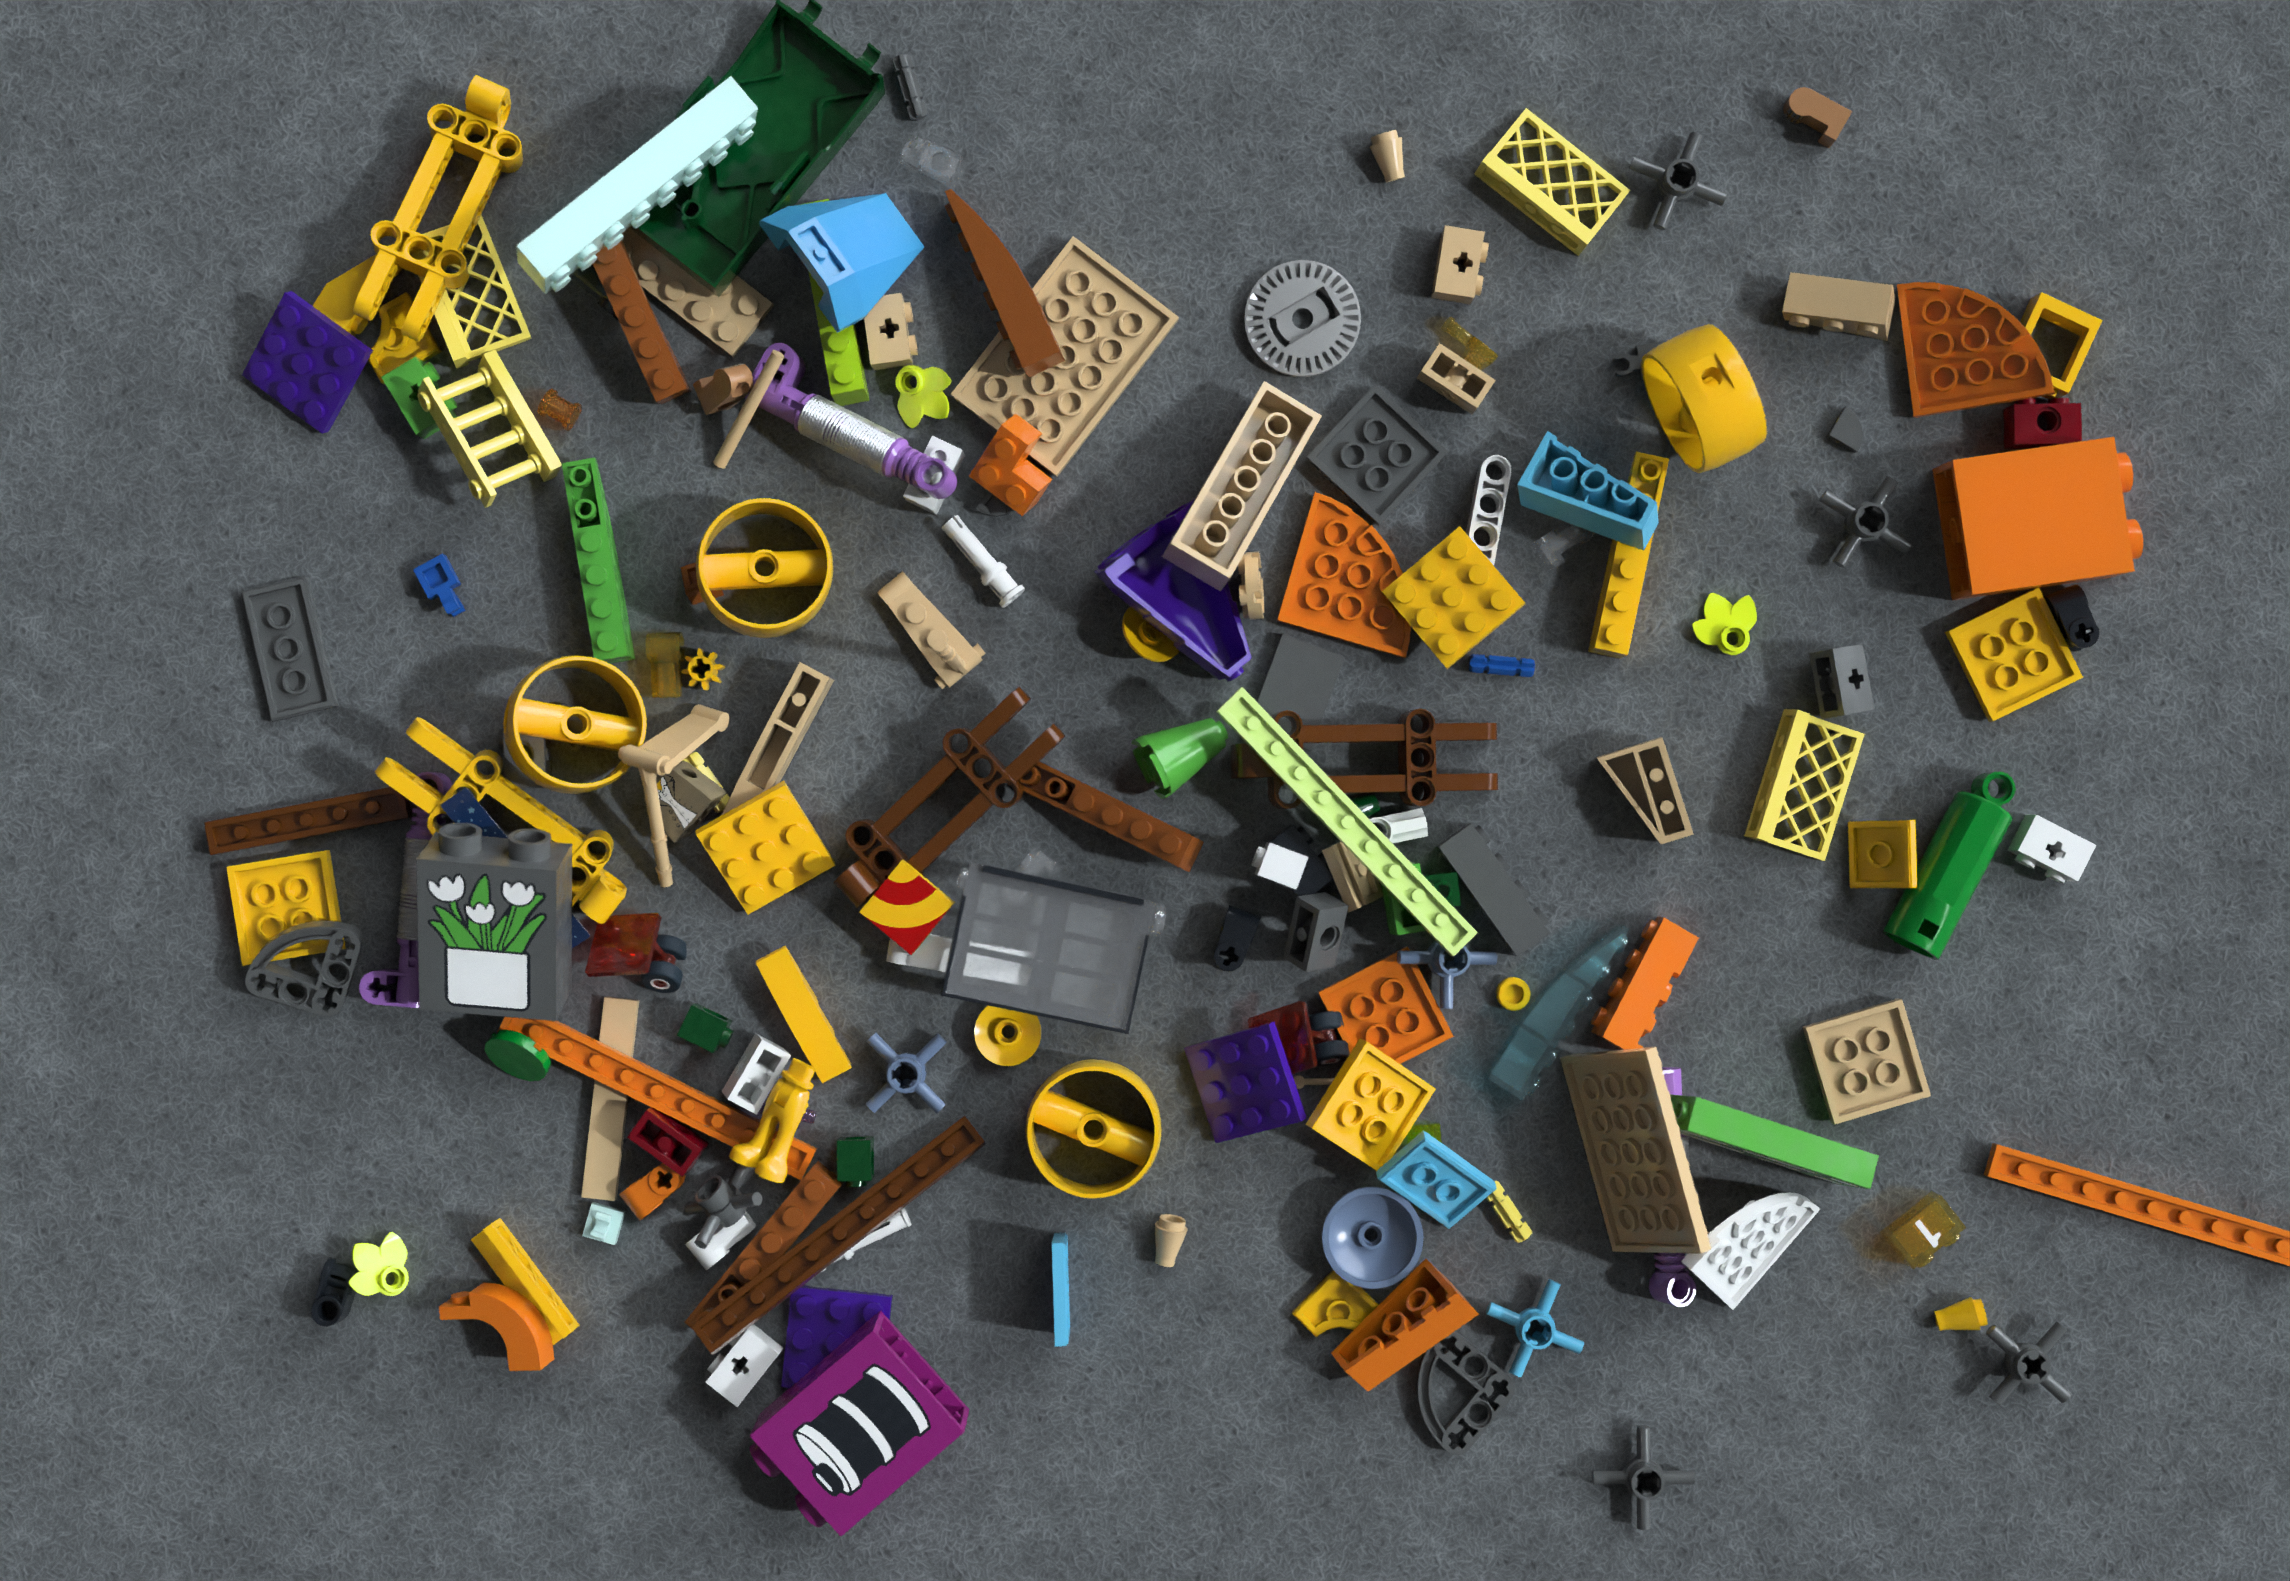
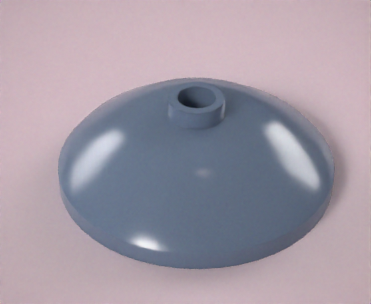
M1361 1187L1340 1197L1328 1211L1322 1228V1246L1328 1263L1342 1279L1362 1288H1384L1401 1281L1417 1264L1423 1248V1228L1413 1206L1398 1193L1383 1187ZM1369 1228L1377 1231L1376 1237L1372 1240H1368L1364 1236L1365 1231Z

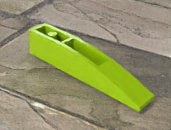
M825 199V200H820V201H815V202H810V203L824 202V201H830V200H829V199ZM809 272L832 398L836 404L841 406L870 401L856 325L853 324L838 333L818 307L824 292Z

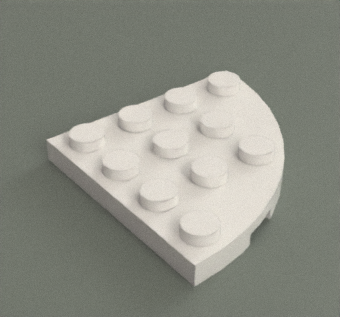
M1791 1192L1770 1195L1757 1201L1751 1200L1741 1210L1731 1215L1708 1234L1711 1250L1701 1254L1685 1253V1258L1681 1262L1726 1305L1734 1310L1818 1213L1820 1208L1805 1196Z

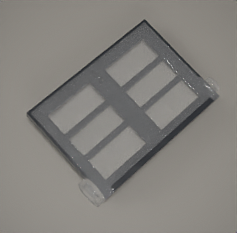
M972 862L968 863L967 868L961 867L957 887L963 888L941 988V996L1129 1034L1149 935L1155 937L1161 935L1166 918L1165 904Z

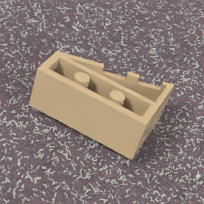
M1790 272L1782 313L1784 320H1789V324L1796 327H1809V325L1823 327V329L1828 331L1847 332L1887 341L1895 306L1893 285Z
M1663 737L1596 757L1660 844L1694 835Z

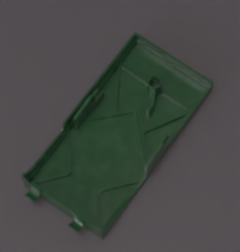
M776 0L775 5L737 61L715 86L713 79L708 75L682 104L683 107L675 115L676 119L731 76L758 107L755 119L756 125L752 129L753 135L740 146L736 142L726 150L728 152L727 156L717 165L712 166L709 163L700 170L702 173L701 177L692 185L686 187L683 184L675 190V198L666 206L661 208L657 205L648 212L650 217L636 229L633 226L629 227L718 297L721 296L767 240L768 236L760 226V220L787 206H794L885 95L883 75L874 73L871 70L878 61L881 52L868 43L865 52L859 58H855L815 27L813 23L822 12V6L815 0H809L805 9L800 13H797L780 0Z

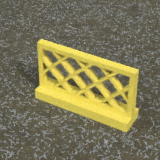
M1527 108L1492 151L1487 154L1474 174L1577 256L1581 254L1630 192V189ZM1524 121L1536 129L1537 139L1521 140L1519 128ZM1514 135L1515 141H1509ZM1557 145L1561 148L1563 160L1547 161L1545 146ZM1538 146L1541 162L1524 163L1522 148ZM1516 148L1518 163L1506 164L1497 155L1502 149ZM1582 165L1589 172L1590 181L1573 182L1571 166ZM1565 167L1567 182L1551 183L1548 168ZM1542 169L1544 184L1533 185L1529 182L1526 170ZM1609 186L1619 195L1614 201L1600 202L1597 187ZM1591 187L1593 203L1577 204L1575 189ZM1568 189L1570 205L1560 206L1553 201L1552 190ZM1601 209H1607L1602 215ZM1594 210L1596 224L1591 230L1579 221L1578 211Z
M482 215L477 222L482 233L477 248L467 244L465 249L474 252L467 267L469 277L471 276L487 283L480 299L463 292L465 285L458 289L446 288L434 313L456 369L468 365L469 361L480 358L483 354L496 350L497 352L532 339ZM450 225L422 235L434 240L443 239ZM485 243L489 253L482 250ZM417 250L411 257L421 260L426 258L429 253L424 250ZM479 255L492 260L495 265L490 278L472 271ZM457 264L447 265L448 267H451L457 271H459L461 268ZM497 273L500 277L502 284L494 281L497 276ZM419 276L420 281H421V283H422L423 280H424V277ZM492 286L506 292L507 299L502 309L485 302ZM447 291L452 294H455L452 302L449 298ZM460 297L477 304L470 320L456 315L454 309ZM510 304L514 314L507 312ZM482 307L499 314L492 330L475 323ZM505 316L518 322L522 333L507 337L497 333ZM460 322L467 325L465 332H463ZM472 328L490 335L485 346L471 351L467 339ZM494 338L500 339V341L492 343Z
M1784 709L1744 836L1825 861L1864 734L1811 716L1809 713L1798 709ZM1808 723L1818 726L1823 737L1822 740L1809 746L1805 737ZM1827 730L1833 731L1835 733L1829 735ZM1841 735L1853 738L1849 752L1839 756L1832 740ZM1826 744L1833 760L1819 767L1812 751ZM1806 755L1813 771L1799 778L1795 769L1796 761ZM1836 765L1841 777L1838 784L1829 788L1822 772ZM1816 776L1823 792L1809 799L1802 783ZM1796 787L1803 803L1789 810L1785 796L1787 791ZM1826 797L1831 809L1828 816L1819 820L1812 804ZM1806 808L1813 824L1799 831L1792 815ZM1786 819L1793 835L1784 840L1774 838L1773 835L1777 823ZM1814 829L1817 830L1821 838L1817 851L1808 849L1802 837ZM1796 840L1798 845L1792 844L1790 842Z

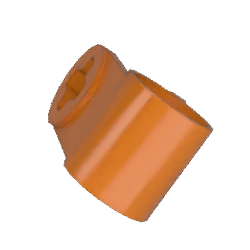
M662 1163L647 1175L639 1178L619 1195L638 1220L641 1221L664 1202L663 1200L682 1186L686 1174L682 1177ZM670 1172L673 1178L665 1184L662 1178Z

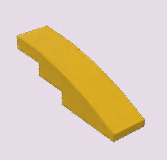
M786 945L756 960V965L811 1066L816 1069L815 1072L820 1081L824 1083L851 1069L852 1066L849 1058L835 1037V1032L820 1008L817 997Z

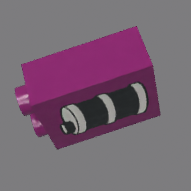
M880 1310L759 1414L750 1434L754 1441L750 1445V1453L756 1464L768 1476L776 1478L779 1474L783 1473L800 1491L795 1495V1502L802 1515L812 1525L820 1528L828 1522L841 1537L965 1432L970 1409Z

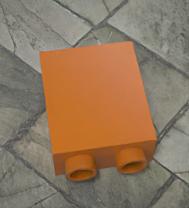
M2115 437L1955 459L1933 469L1952 600L2105 579L2135 571L2133 559H2139L2142 555L2143 534L2139 523L2135 519L2127 520L2123 493L2129 492L2132 488L2133 468L2130 458L2125 452L2117 453Z

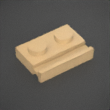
M1342 842L1322 850L1341 898L1345 904L1349 905L1347 912L1357 910L1383 897L1379 881Z

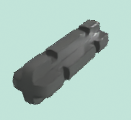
M908 54L898 55L892 59L895 73L899 72L897 80L903 101L908 103V106H906L908 118L915 121L927 116L925 102L920 100L923 99L916 72L911 70L914 69L911 56Z

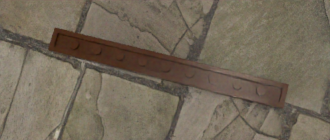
M963 1116L691 1327L708 1351L714 1355L986 1144L966 1116Z

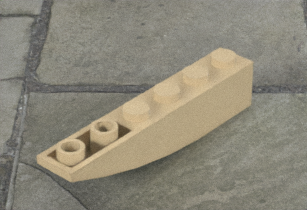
M799 662L754 747L722 815L780 783L832 686L833 679Z

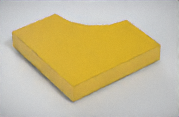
M407 292L378 309L381 318V332L375 345L371 348L373 351L368 361L382 384H385L381 378L382 376L415 356L422 361H426L442 352L429 328H427L419 342L402 335L403 323L413 303L411 296Z
M1332 1270L1292 1311V1314L1315 1337H1318L1326 1330L1339 1327L1354 1330L1379 1304L1362 1287L1348 1283Z

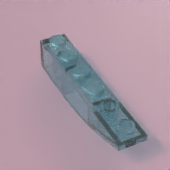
M1620 924L1613 927L1585 948L1551 980L1515 1025L1484 1075L1487 1079L1522 1101L1526 1095L1530 1097L1535 1092L1540 1083V1079L1537 1078L1543 1067L1549 1068L1558 1054L1555 1048L1561 1038L1566 1040L1572 1033L1576 1025L1573 1019L1579 1009L1584 1011L1593 998V994L1590 993L1597 981L1603 982L1611 969L1608 963L1614 953L1620 954L1629 940V937L1626 936L1629 931L1628 927Z

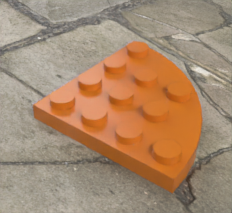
M1935 282L1897 284L1912 408L1915 418L2055 394L2049 368L2037 343L2016 317L2001 305L1972 290Z
M1314 492L1277 621L1405 659L1410 642L1411 626L1382 593L1386 587L1403 574L1397 559L1386 541L1372 525L1370 526L1361 516L1353 512L1351 508L1331 497Z

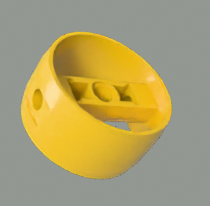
M1707 324L1690 329L1659 344L1643 356L1641 361L1642 376L1654 413L1670 444L1691 470L1696 473H1702L1718 468L1747 454L1765 441L1767 435L1766 419L1756 386L1739 353L1730 340L1717 327Z
M758 498L735 504L712 521L699 543L696 557V578L702 599L710 612L721 623L743 635L757 638H772L787 635L800 629L819 612L827 598L832 583L833 557L824 532L806 512L785 501ZM759 514L782 517L797 524L812 538L818 547L816 550L771 551L762 549L750 553L706 555L713 539L726 526L743 517ZM761 561H768L773 565L774 572L770 576H761L755 570L756 564ZM823 585L817 599L807 610L793 619L777 624H756L739 619L726 611L710 592L712 590Z
M580 655L552 659L528 673L511 693L503 720V731L507 749L518 768L536 784L552 791L568 794L590 792L607 786L623 776L631 766L624 764L621 760L610 774L600 781L593 783L577 784L561 781L542 771L530 759L521 743L519 734L619 752L622 746L630 744L639 747L644 744L647 727L643 700L632 681L615 666L600 659ZM558 668H578L602 677L613 686L622 698L629 718L590 711L583 707H568L522 697L527 687L538 675ZM570 716L578 717L582 721L583 729L580 734L572 733L568 729L567 720Z
M1091 1059L1077 1061L1054 1072L1036 1092L1026 1119L1027 1147L1038 1171L1059 1190L1076 1197L1091 1199L1114 1196L1135 1185L1152 1166L1161 1141L1159 1108L1149 1087L1138 1075L1128 1068L1106 1060ZM1102 1071L1117 1075L1131 1083L1146 1100L1153 1116L1154 1133L1049 1089L1061 1079L1079 1072ZM1090 1120H1097L1102 1124L1104 1130L1101 1135L1091 1137L1084 1130L1085 1124ZM1034 1123L1081 1141V1143L1088 1147L1098 1148L1135 1163L1138 1167L1125 1177L1107 1184L1087 1185L1072 1181L1055 1171L1043 1157L1036 1141Z

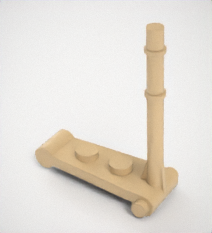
M903 571L877 592L889 606L929 664L937 672L938 676L934 680L941 689L946 686L950 688L983 661L981 657L986 653L977 643L972 647Z
M699 704L693 707L691 714L639 747L629 744L622 746L618 752V757L622 759L624 764L639 769L651 831L650 841L653 844L656 860L655 870L658 873L659 883L662 887L671 886L673 879L656 774L661 776L669 774L676 765L717 731H725L729 725L728 713Z

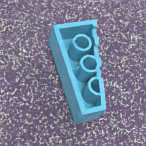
M1548 431L1517 484L1521 506L1643 551L1658 525L1656 501L1624 480L1618 481L1607 473V469L1598 463L1592 464L1581 456V452L1571 446L1566 447L1557 441L1555 435Z

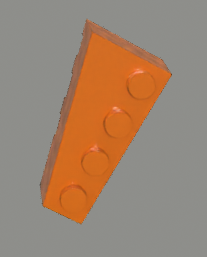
M1658 916L1655 921L1651 919L1646 924L1641 934V937L1645 938L1638 950L1634 948L1630 952L1624 964L1628 969L1622 979L1617 977L1608 991V995L1611 998L1606 1007L1600 1006L1591 1020V1024L1594 1025L1592 1033L1622 1050L1643 1048L1638 1042L1647 1032L1651 1033L1657 1021L1655 1020L1656 1014L1653 1013L1655 1008H1660L1667 1002L1673 987L1669 983L1671 977L1676 979L1680 976L1699 937L1664 917Z
M1425 1259L1331 1354L1343 1370L1369 1392L1475 1318L1479 1313L1456 1287L1428 1259Z

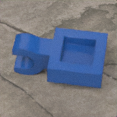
M442 553L413 569L428 599L434 600L439 597L448 615L452 614L455 617L466 611L453 590L462 584L446 555Z

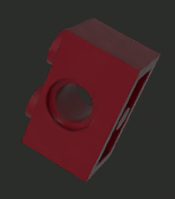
M2029 398L2014 401L2013 405L2003 409L2004 449H2032L2082 441L2081 403H2069V398L2048 399V404H2036V399ZM2038 415L2046 419V431L2040 429L2037 425Z
M652 1107L645 1111L627 1137L682 1177L693 1168L709 1145L707 1141L679 1121Z

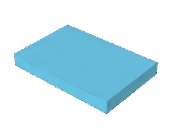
M1424 1130L1376 1171L1378 1180L1448 1229L1497 1189L1494 1180Z
M1054 1233L1052 1240L1055 1346H1067L1070 1337L1068 1235L1066 1233Z

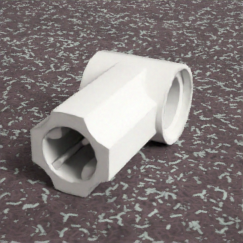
M1422 808L1369 818L1372 823H1377L1382 827L1383 834L1392 844L1428 836V826Z
M746 1211L742 1218L730 1227H722L719 1224L707 1248L702 1249L694 1243L698 1234L685 1245L705 1270H708L729 1252V1248L748 1235L756 1227V1224Z

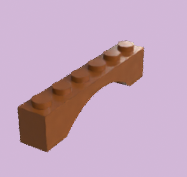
M623 240L610 250L605 246L595 254L598 258L593 263V266L655 401L659 404H664L691 392L692 390L643 291Z

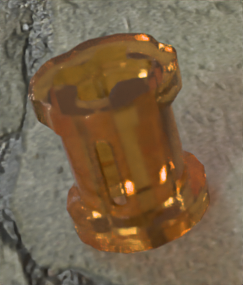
M551 388L543 396L538 406L537 414L542 417L549 416L561 423L563 429L569 431L582 412V405L577 402L572 404L558 396V391Z

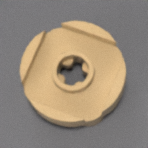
M1259 551L1245 552L1238 564L1242 585H1239L1240 605L1243 607V617L1250 620L1264 619L1263 578L1261 579V572H1259V568H1262Z

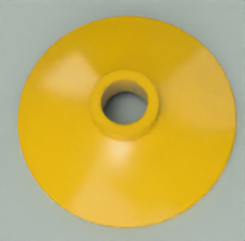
M1129 607L1126 610L1122 620L1123 634L1129 646L1138 655L1150 661L1164 662L1178 654L1179 650L1173 646L1174 642L1146 622L1133 608Z
M988 1005L979 1014L975 1023V1042L981 1054L990 1062L1001 1066L1019 1065L1027 1061L1036 1052L1041 1040V1024L1037 1015ZM1010 1025L1014 1028L1015 1034L1013 1037L1006 1038L1002 1034L1004 1026Z

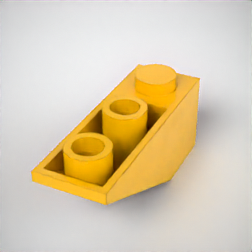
M377 254L326 283L313 304L314 308L353 336L362 333L368 324V320L353 314V307ZM398 267V270L394 277H396L400 273L402 269L401 267Z

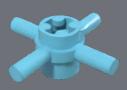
M1548 1279L1537 1307L1526 1308L1519 1314L1493 1302H1490L1487 1307L1486 1315L1514 1326L1515 1335L1521 1342L1509 1370L1515 1376L1522 1377L1533 1349H1544L1551 1345V1343L1577 1354H1580L1583 1349V1341L1556 1330L1555 1322L1549 1314L1561 1285L1554 1280ZM1533 1320H1537L1541 1326H1546L1542 1333L1535 1331L1532 1336L1526 1334L1531 1325L1530 1322Z

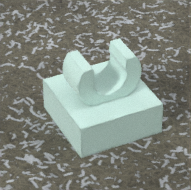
M595 1202L591 1203L582 1236L615 1245L626 1211Z

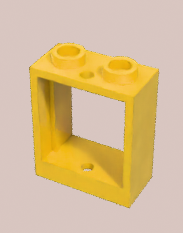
M2041 292L2030 299L2020 321L2030 335L2040 317L2080 336L2061 379L2059 380L2051 376L2055 394L2041 396L2046 399L2060 398L2070 392L2103 320Z

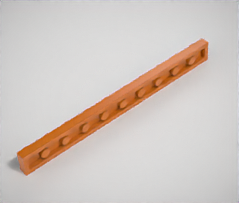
M504 1017L498 1031H516L530 1037L535 1042L534 1048L539 1052L543 1049L550 1058L731 1147L750 1142L758 1129L760 1120L559 1021ZM776 1128V1131H775V1133H774V1136H773V1139H772L770 1148H771V1146H772V1144H773V1142H774V1140H775V1138H776V1135H777V1133H778V1129H777V1128ZM793 1137L787 1157V1174L802 1180L817 1148Z
M1996 1143L1992 1144L1984 1171L1985 1176L2290 1266V1231Z

